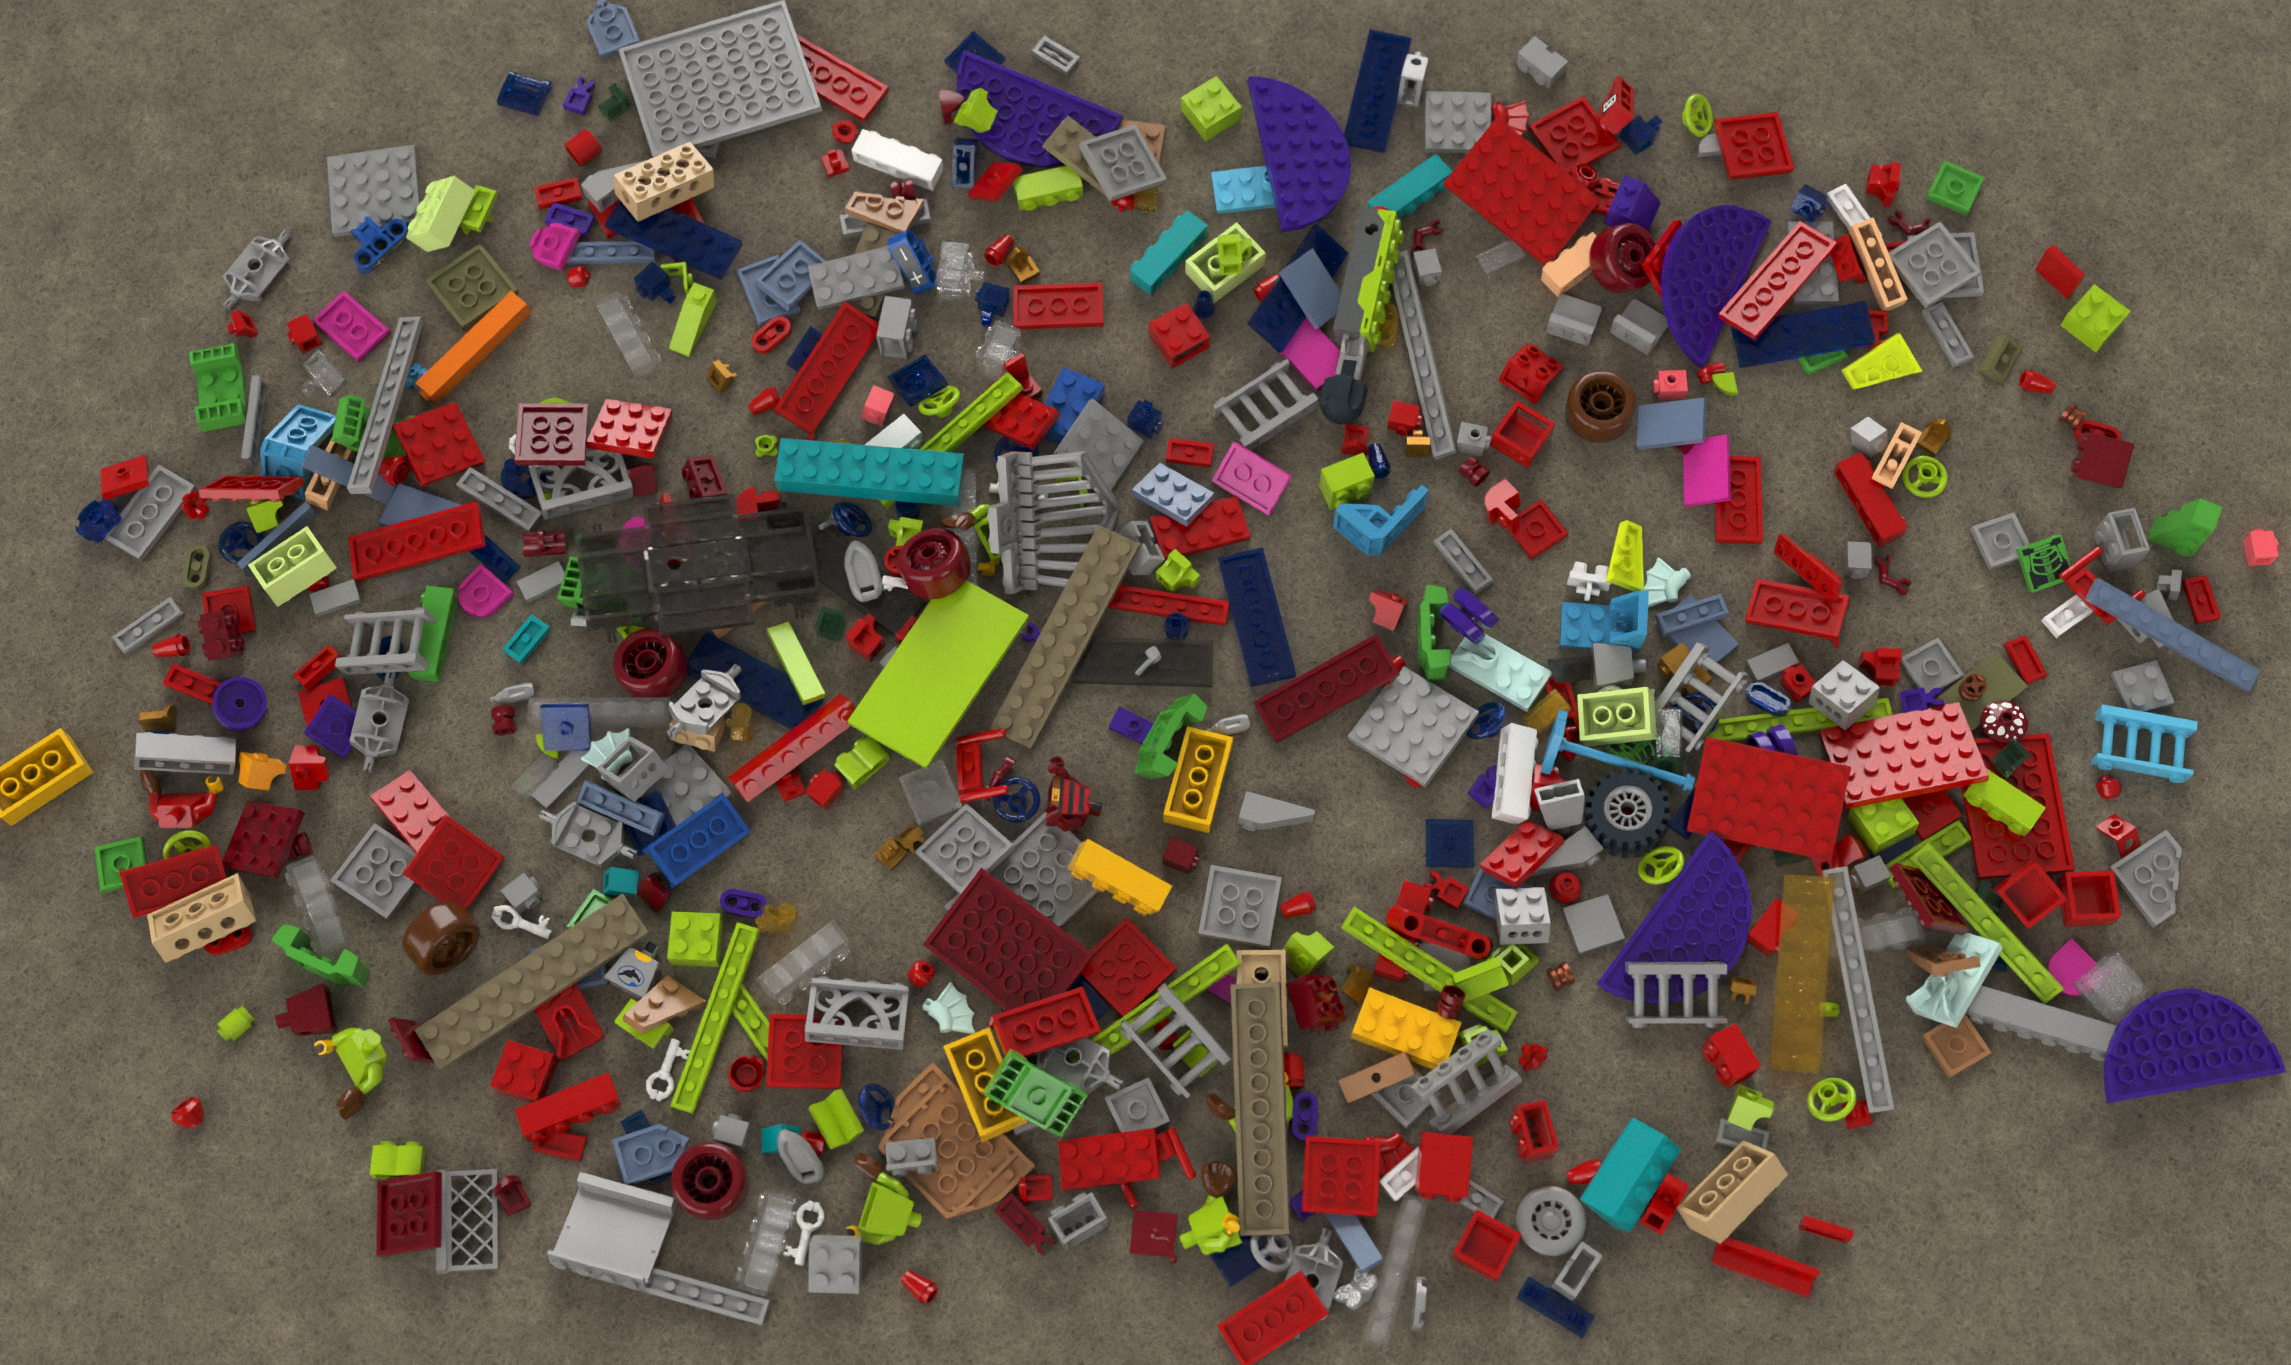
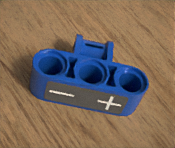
M366 216L361 225L350 231L353 237L362 245L354 255L358 271L364 274L371 273L407 240L408 230L404 221L393 219L381 229L372 219ZM396 228H400L403 230V233L400 235H394L392 234V231ZM379 243L387 244L384 250L376 248ZM362 258L371 259V262L367 265L359 263Z
M908 229L889 237L888 247L912 291L918 295L938 287L939 281L931 265L934 257L928 253L924 245V239L917 240L915 234Z

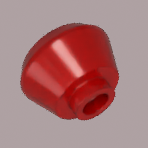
M1577 164L1572 167L1571 176L1590 190L1597 186L1599 177L1597 171L1592 166Z
M388 456L381 462L380 474L389 485H399L408 476L409 463L405 457Z
M1566 871L1559 872L1550 880L1549 891L1556 901L1565 904L1572 903L1581 895L1582 884L1575 874Z
M190 1097L184 1100L172 1111L171 1121L183 1128L190 1127L193 1129L204 1120L202 1118L204 1110L201 1100L197 1097Z

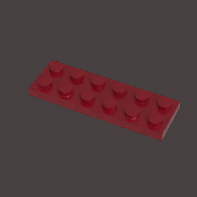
M1375 634L1253 703L1277 744L1398 677L1400 674L1378 635Z

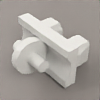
M1575 562L1572 571L1569 573L1567 585L1576 586V593L1584 594V601H1589L1590 595L1599 596L1600 590L1609 591L1611 583L1606 581L1609 570L1608 566H1596L1595 574L1586 573L1587 564Z

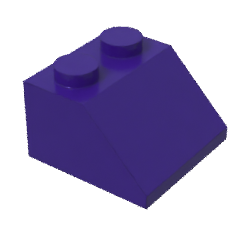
M1624 175L1607 212L1604 224L1612 227L1624 223H1633L1649 232L1661 202L1644 182Z

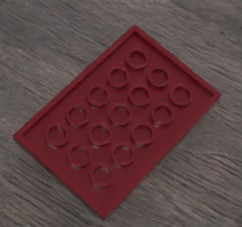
M980 868L923 944L928 950L1007 1011L1069 991L1095 956L1088 948L983 868Z

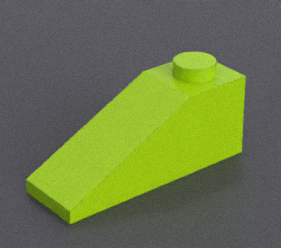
M693 283L684 300L669 350L690 357L718 302L713 289Z

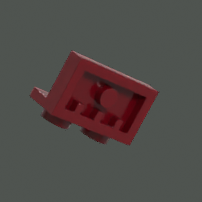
M707 455L687 459L681 474L683 480L688 485L690 499L694 501L696 508L701 507L704 501L726 498L728 492L714 456Z

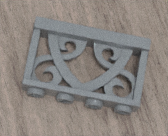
M586 447L585 466L528 465L544 520L633 497V486L627 475V469L620 453L587 449ZM613 457L615 464L606 471L605 469L608 467L609 462L602 463L600 460ZM576 468H581L597 475L590 481L587 491L581 492L579 488L572 484H564L568 476ZM618 470L623 482L619 483L611 476ZM554 472L552 476L546 475L549 481L555 482L554 484H546L540 480L541 474ZM597 482H599V485H603V487L595 488L594 486ZM542 489L553 490L551 500L545 501ZM567 490L574 492V494L565 496L568 493Z
M826 976L812 978L805 1026V1041L903 1050L909 987L901 983L888 985L880 984L877 981L856 982L848 978L842 980H832ZM821 993L834 994L832 999L825 997L826 1003L831 1006L830 1008H826L819 1003L818 996ZM861 1000L869 1006L875 1015L864 1019L859 1027H852L850 1019L839 1011L848 1004ZM884 1000H898L900 1005L896 1011L885 1013V1011L892 1007L893 1003L886 1004ZM815 1008L825 1013L820 1024L813 1023ZM900 1016L898 1031L891 1030L888 1019ZM834 1017L842 1019L845 1022L844 1026L835 1025L839 1020ZM873 1021H879L873 1023V1025L877 1027L876 1029L867 1027L869 1023Z

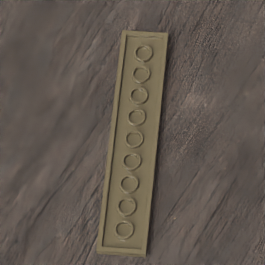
M1098 524L990 727L991 730L1004 728L1006 730V738L1033 750L1134 560L1140 544Z
M621 894L416 1028L415 1032L439 1070L443 1071L629 947L647 937L650 933L625 895Z
M1281 983L1231 985L1240 1236L1291 1234Z

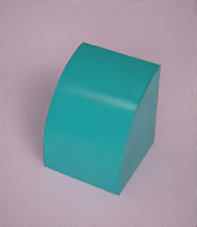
M610 867L604 872L602 894L616 897L624 894L625 897L636 895L639 871Z
M779 1124L761 1129L762 1154H779L777 1146L779 1133L782 1130H789L800 1136V1127Z

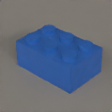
M1063 367L1045 402V405L1057 409L1060 416L1044 438L1060 444L1090 399H1094L1101 404L1105 396L1104 383Z

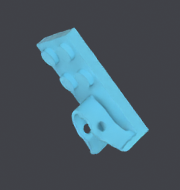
M1266 166L1211 172L1217 214L1275 208Z

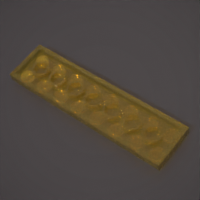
M1784 874L1770 1070L1821 1074L1835 878Z

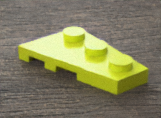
M1896 333L1841 371L1851 388L1858 389L1922 372V369L1901 334Z
M1626 520L1619 524L1606 581L1633 592L1644 591L1642 526Z

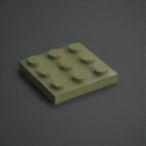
M480 243L425 280L429 288L464 331L480 321L510 291L516 295L519 294L517 288Z

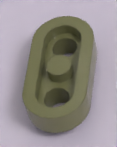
M194 545L187 551L183 569V583L190 590L194 591L204 588L209 578L212 555L203 545ZM199 556H204L201 561H197ZM200 577L199 581L193 582L194 578Z

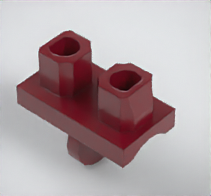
M539 530L533 533H523L524 557L566 554L565 530L548 532Z

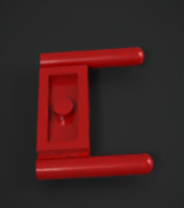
M2097 546L2059 574V577L2067 583V586L2099 618H2102L2106 625H2109L2117 618L2085 600L2094 580L2097 578L2084 567L2103 553L2102 548ZM2140 589L2131 597L2140 601L2146 596V593Z
M1004 728L956 738L958 746L956 748L960 803L1009 793L1007 785L984 789L982 745H980V742L1004 738L1006 736Z
M1175 1128L1158 1134L1159 1164L1176 1155L1187 1179H1194L1196 1173ZM1130 1183L1119 1184L1129 1207L1132 1209L1136 1208L1139 1203Z

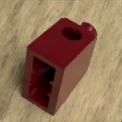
M319 984L286 1000L288 1012L275 1015L278 1029L290 1026L291 1031L298 1037L337 1032L330 990L324 984Z

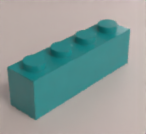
M1435 154L1369 200L1367 208L1384 206L1390 211H1396L1398 220H1400L1405 214L1411 215L1422 202L1428 203L1439 190L1445 191L1447 188L1443 186V183L1453 171Z
M1188 210L1183 215L1177 216L1173 226L1168 231L1164 230L1161 233L1157 243L1154 246L1150 245L1146 249L1140 261L1136 260L1130 267V281L1151 296L1208 235V225Z

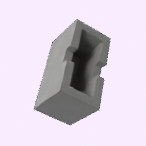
M1534 36L1518 52L1516 64L1522 72H1528L1533 76L1539 85H1545L1549 89L1566 72L1568 61L1555 51L1550 53L1547 50L1548 45Z
M1130 521L1118 533L1140 544V548L1129 567L1132 575H1149L1165 560L1158 544H1154L1152 541L1154 535L1148 522Z
M1581 1241L1551 1288L1570 1301H1573L1603 1255Z

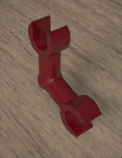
M1896 210L1895 216L1898 219L1896 220L1889 215L1887 220L1890 225L1898 226L1906 236H1913L1927 230L1928 227L1925 224H1929L1932 218H1925L1921 224L1910 226L1903 220V213Z
M1439 219L1433 220L1429 226L1414 230V245L1410 252L1412 257L1414 250H1426L1423 245L1424 236L1430 234L1437 236L1443 233L1444 228L1437 230L1433 227L1440 223Z
M1877 554L1874 563L1879 569V582L1895 588L1900 595H1907L1909 591L1903 589L1901 584L1910 586L1912 582L1906 578L1898 580L1890 577L1888 565L1891 562V556L1888 554L1886 562H1881L1879 554Z
M1007 756L1002 766L994 772L993 778L986 788L999 786L1007 773H1011L1013 770L1012 766L1017 760ZM992 797L985 799L991 801Z

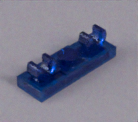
M484 534L486 546L468 552L505 584L521 567Z
M1529 1276L1516 1297L1518 1301L1580 1338L1584 1337L1595 1317Z

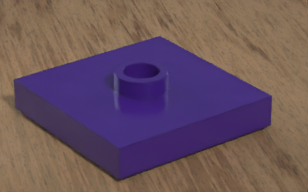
M329 694L303 734L345 759L353 747L349 744L357 711Z

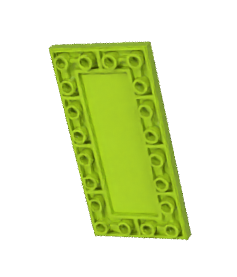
M966 581L960 589L949 596L931 599L848 719V724L927 770L1030 619L1029 615L969 581Z

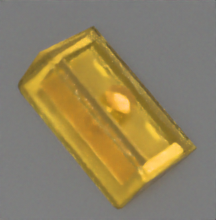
M1555 688L1524 714L1520 720L1525 727L1537 729L1536 738H1538L1554 724L1559 709L1569 712L1572 707Z

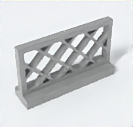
M497 1169L447 1172L446 1170H436L442 1172L441 1248H436L437 1274L498 1269L497 1196L494 1197L493 1193L492 1199L488 1196L497 1185ZM492 1175V1185L485 1192L475 1184L481 1176ZM476 1176L473 1180H471V1179L468 1178V1177ZM463 1177L469 1184L458 1193L452 1188V1178ZM471 1186L482 1194L473 1205L462 1197ZM452 1192L456 1195V1197L453 1200ZM484 1198L492 1203V1210L485 1217L475 1209ZM459 1199L469 1207L460 1218L452 1212V1206ZM471 1211H474L482 1219L473 1230L463 1222ZM491 1215H492V1223L488 1220ZM452 1217L456 1220V1222L453 1225ZM486 1222L492 1228L493 1234L484 1242L475 1232ZM459 1224L469 1232L460 1243L452 1237V1231ZM472 1235L483 1244L473 1255L463 1247ZM492 1239H493V1249L488 1245V1244L491 1242ZM452 1242L457 1245L453 1251ZM486 1247L493 1253V1263L481 1264L475 1257ZM459 1249L470 1257L463 1265L452 1266V1256ZM472 1260L476 1263L475 1265L469 1264L472 1262Z

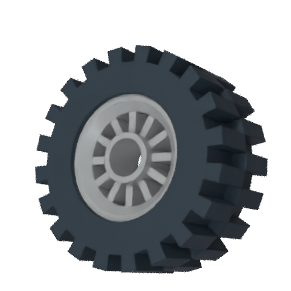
M1620 768V774H1615V771L1612 770L1608 772L1606 779L1603 776L1599 777L1597 785L1593 784L1590 788L1585 805V825L1603 848L1607 847L1609 849L1608 854L1615 856L1616 852H1621V858H1628V853H1633L1634 858L1639 857L1643 850L1646 853L1652 851L1653 845L1658 846L1662 842V836L1666 835L1670 819V801H1667L1668 794L1666 789L1661 790L1662 783L1658 779L1653 782L1652 775L1646 772L1645 776H1641L1640 769L1636 768L1633 769V773H1627V768ZM1625 807H1630L1634 813L1625 815L1621 810Z

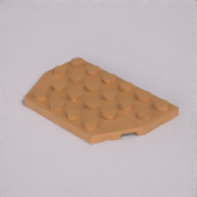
M933 1062L897 1096L886 1131L878 1148L886 1157L885 1143L935 1138L938 1169H932L930 1174H918L917 1171L907 1172L908 1175L904 1177L946 1220L1000 1203L1019 1185L1020 1177L1028 1176L1036 1168L1004 1134L981 1142L961 1090Z

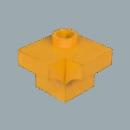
M240 752L238 759L240 763V776L238 782L246 788L269 791L273 778L279 774H285L287 765L279 759L268 758V755L263 753Z

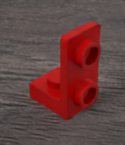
M1023 353L1011 357L1004 364L1005 372H1009L1022 385L1023 390L1020 394L1034 400L1043 394L1042 389L1029 375L1026 358Z

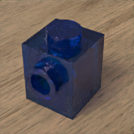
M1805 184L1799 190L1789 210L1813 222L1817 216L1821 218L1828 207L1825 205L1828 196Z

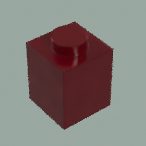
M1171 837L1163 855L1162 864L1189 875L1191 869L1196 870L1201 856H1198V847Z

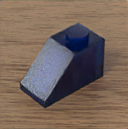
M956 138L954 141L952 187L971 189L974 186L978 160V139Z

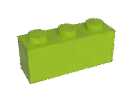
M1068 166L1018 176L1013 182L1019 211H1031L1042 205L1053 206L1064 200L1075 201L1083 196L1081 178Z
M1987 769L1989 780L1970 785L1963 796L1967 798L1971 805L1980 807L1988 812L1992 819L2006 824L2013 833L2025 836L2032 829L2046 807Z

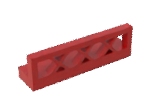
M1729 1237L1721 1244L1716 1243L1711 1264L1806 1298L1809 1297L1813 1281L1819 1276L1820 1272L1819 1269Z

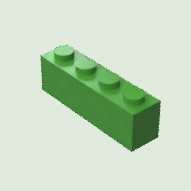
M426 586L425 593L421 595V607L427 609L430 614L437 618L436 623H424L419 653L421 654L420 656L429 661L428 670L407 671L414 680L440 683L458 603V594L453 588Z

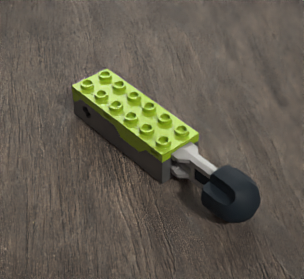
M1375 206L1373 208L1361 207L1333 327L1341 351L1335 376L1324 380L1320 408L1323 415L1329 421L1338 425L1352 423L1361 415L1364 409L1368 391L1364 382L1360 381L1368 351L1375 352L1376 344L1379 345L1381 341V331L1379 330L1381 324L1385 323L1386 311H1384L1385 304H1389V286L1393 284L1395 278L1393 268L1394 264H1397L1399 261L1398 245L1402 244L1404 238V231L1401 230V220H1398L1396 211H1390L1384 206Z

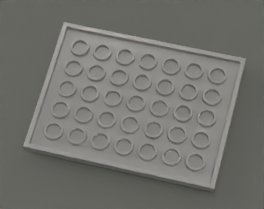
M785 0L618 49L653 158L688 142H691L698 149L822 111Z

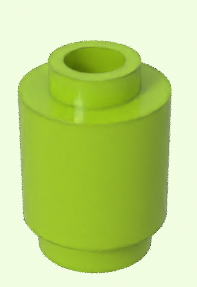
M243 1006L238 1009L235 1008L218 1023L220 1028L217 1032L226 1041L230 1038L235 1041L252 1026L251 1023L255 1019Z

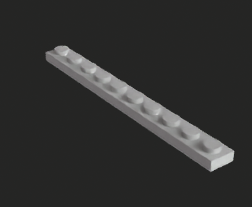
M1405 250L1399 253V261L1397 264H1394L1395 278L1392 285L1428 437H1430L1432 454L1438 460L1457 453L1410 254Z
M421 317L399 318L347 486L350 494L373 492L424 323Z
M1845 866L1823 870L1869 1113L1894 1110L1848 868Z

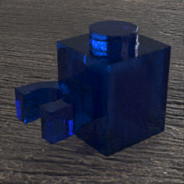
M1639 115L1622 128L1620 138L1635 155H1638L1653 145L1656 132L1660 130L1659 125L1662 124V120L1656 115L1646 123Z
M653 261L634 278L635 290L642 298L648 297L653 302L660 295L669 304L676 299L673 295V290L669 288L671 281L668 274Z
M984 281L982 288L977 289L975 301L977 302L978 310L983 311L980 317L982 320L981 325L990 327L994 315L1004 317L1010 301L1009 288Z
M1138 400L1127 417V427L1150 439L1154 433L1159 434L1164 425V422H1162V412L1153 408V403L1144 400V402Z

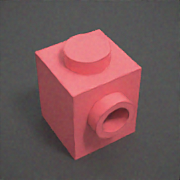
M1686 370L1658 371L1656 379L1652 381L1653 393H1657V401L1685 400L1688 392Z
M873 385L864 405L861 418L869 423L882 426L895 393Z
M2255 529L2250 531L2243 539L2248 566L2271 565L2278 558L2279 543L2275 539L2273 531Z

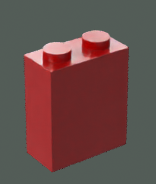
M1420 1132L1414 1193H1421L1422 1199L1436 1200V1195L1446 1196V1201L1461 1203V1198H1468L1473 1137Z

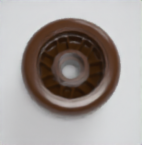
M1609 371L1587 373L1576 380L1569 391L1565 406L1567 422L1578 436L1587 441L1596 443L1613 441L1622 436L1629 428L1636 410V397L1629 383L1615 373Z
M454 901L439 902L424 910L412 921L403 937V950L407 957L423 973L428 975L443 974L458 966L470 955L479 940L480 928L477 921L459 903Z

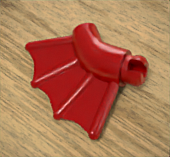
M1497 101V105L1493 103L1491 110L1494 120L1498 117L1521 136L1526 134L1525 126L1531 118L1526 110L1527 101L1507 107L1503 106L1499 101Z
M1398 1132L1387 1138L1366 1136L1364 1139L1381 1141L1379 1175L1385 1176L1415 1149L1407 1144Z

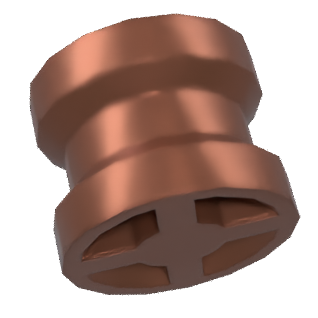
M2072 402L2058 420L2062 423L2066 422L2069 428L2074 430L2088 412L2078 409L2076 404Z
M1969 674L1959 686L1960 696L1966 701H1977L1987 689L1986 679L1979 674Z
M1566 962L1559 963L1557 968L1546 970L1547 977L1553 989L1557 992L1562 990L1564 985L1575 983L1572 971Z

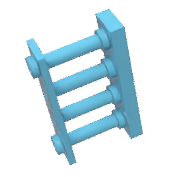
M2104 704L2096 710L2095 720L2102 721L2104 732L2102 753H2097L2091 759V764L2098 765V768L2102 770L2115 768L2170 778L2169 780L2174 783H2183L2193 775L2194 770L2183 768L2185 739L2197 731L2198 721ZM2117 724L2124 725L2128 729L2125 758L2111 755L2114 726ZM2140 728L2147 729L2152 733L2149 762L2135 760L2137 734ZM2164 733L2173 734L2175 737L2173 766L2159 764L2161 736Z

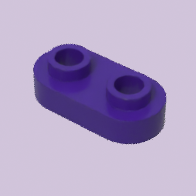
M728 889L720 897L722 909L731 915L757 920L763 918L768 911L766 899L759 894ZM732 899L737 900L735 906H729V902ZM755 904L760 905V909L758 911L752 910V907Z
M1310 1092L1299 1093L1293 1102L1291 1131L1293 1137L1299 1142H1305L1306 1136H1315L1318 1101L1315 1095ZM1308 1102L1310 1108L1307 1110L1302 1109L1301 1103ZM1306 1126L1309 1131L1306 1134H1302L1299 1128Z

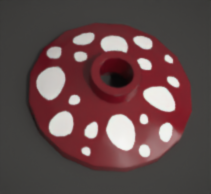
M1992 702L1985 707L1981 714L1980 724L1983 732L1997 743H2016L2024 737L2028 730L2026 714L2019 706L2012 702ZM2003 717H2007L2010 721L2004 720Z

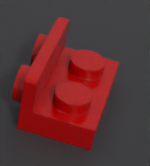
M1846 234L1834 239L1837 242V248L1831 253V257L1839 280L1845 282L1855 279L1859 284L1867 282L1866 273L1851 237Z

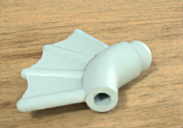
M1657 558L1654 567L1646 571L1647 582L1644 586V591H1649L1648 608L1666 601L1670 603L1677 602L1678 591L1686 583V580L1691 577L1690 572L1686 568L1675 571L1661 558Z
M626 728V730L620 733L608 731L603 739L595 742L592 741L590 750L581 757V760L597 768L630 737V729ZM629 748L607 768L608 771L617 776L624 764L633 761Z
M952 982L948 983L937 1000L926 999L922 1009L938 1021L940 1032L947 1033L952 1030L968 1034L975 1033L972 1026V1018L975 1012L967 1005V995L957 991Z

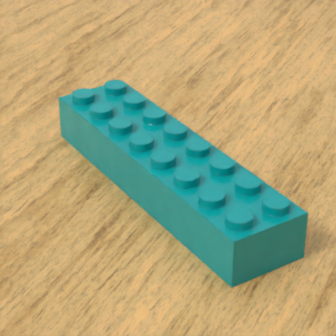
M781 438L775 483L778 491L960 506L966 464L964 453Z

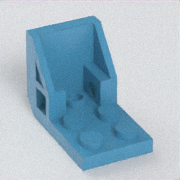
M298 404L264 438L260 450L261 476H303L305 485L297 489L296 493L288 496L304 500L305 492L314 475V472L301 467L310 445L318 447L333 431L336 415Z
M1423 485L1417 490H1411L1405 499L1407 501L1402 506L1397 505L1390 515L1378 505L1340 504L1335 510L1333 528L1367 556L1381 555L1425 509L1429 490Z
M1639 590L1612 598L1609 605L1562 602L1559 648L1591 650L1593 643L1630 647L1632 653L1640 652L1647 636L1649 591Z

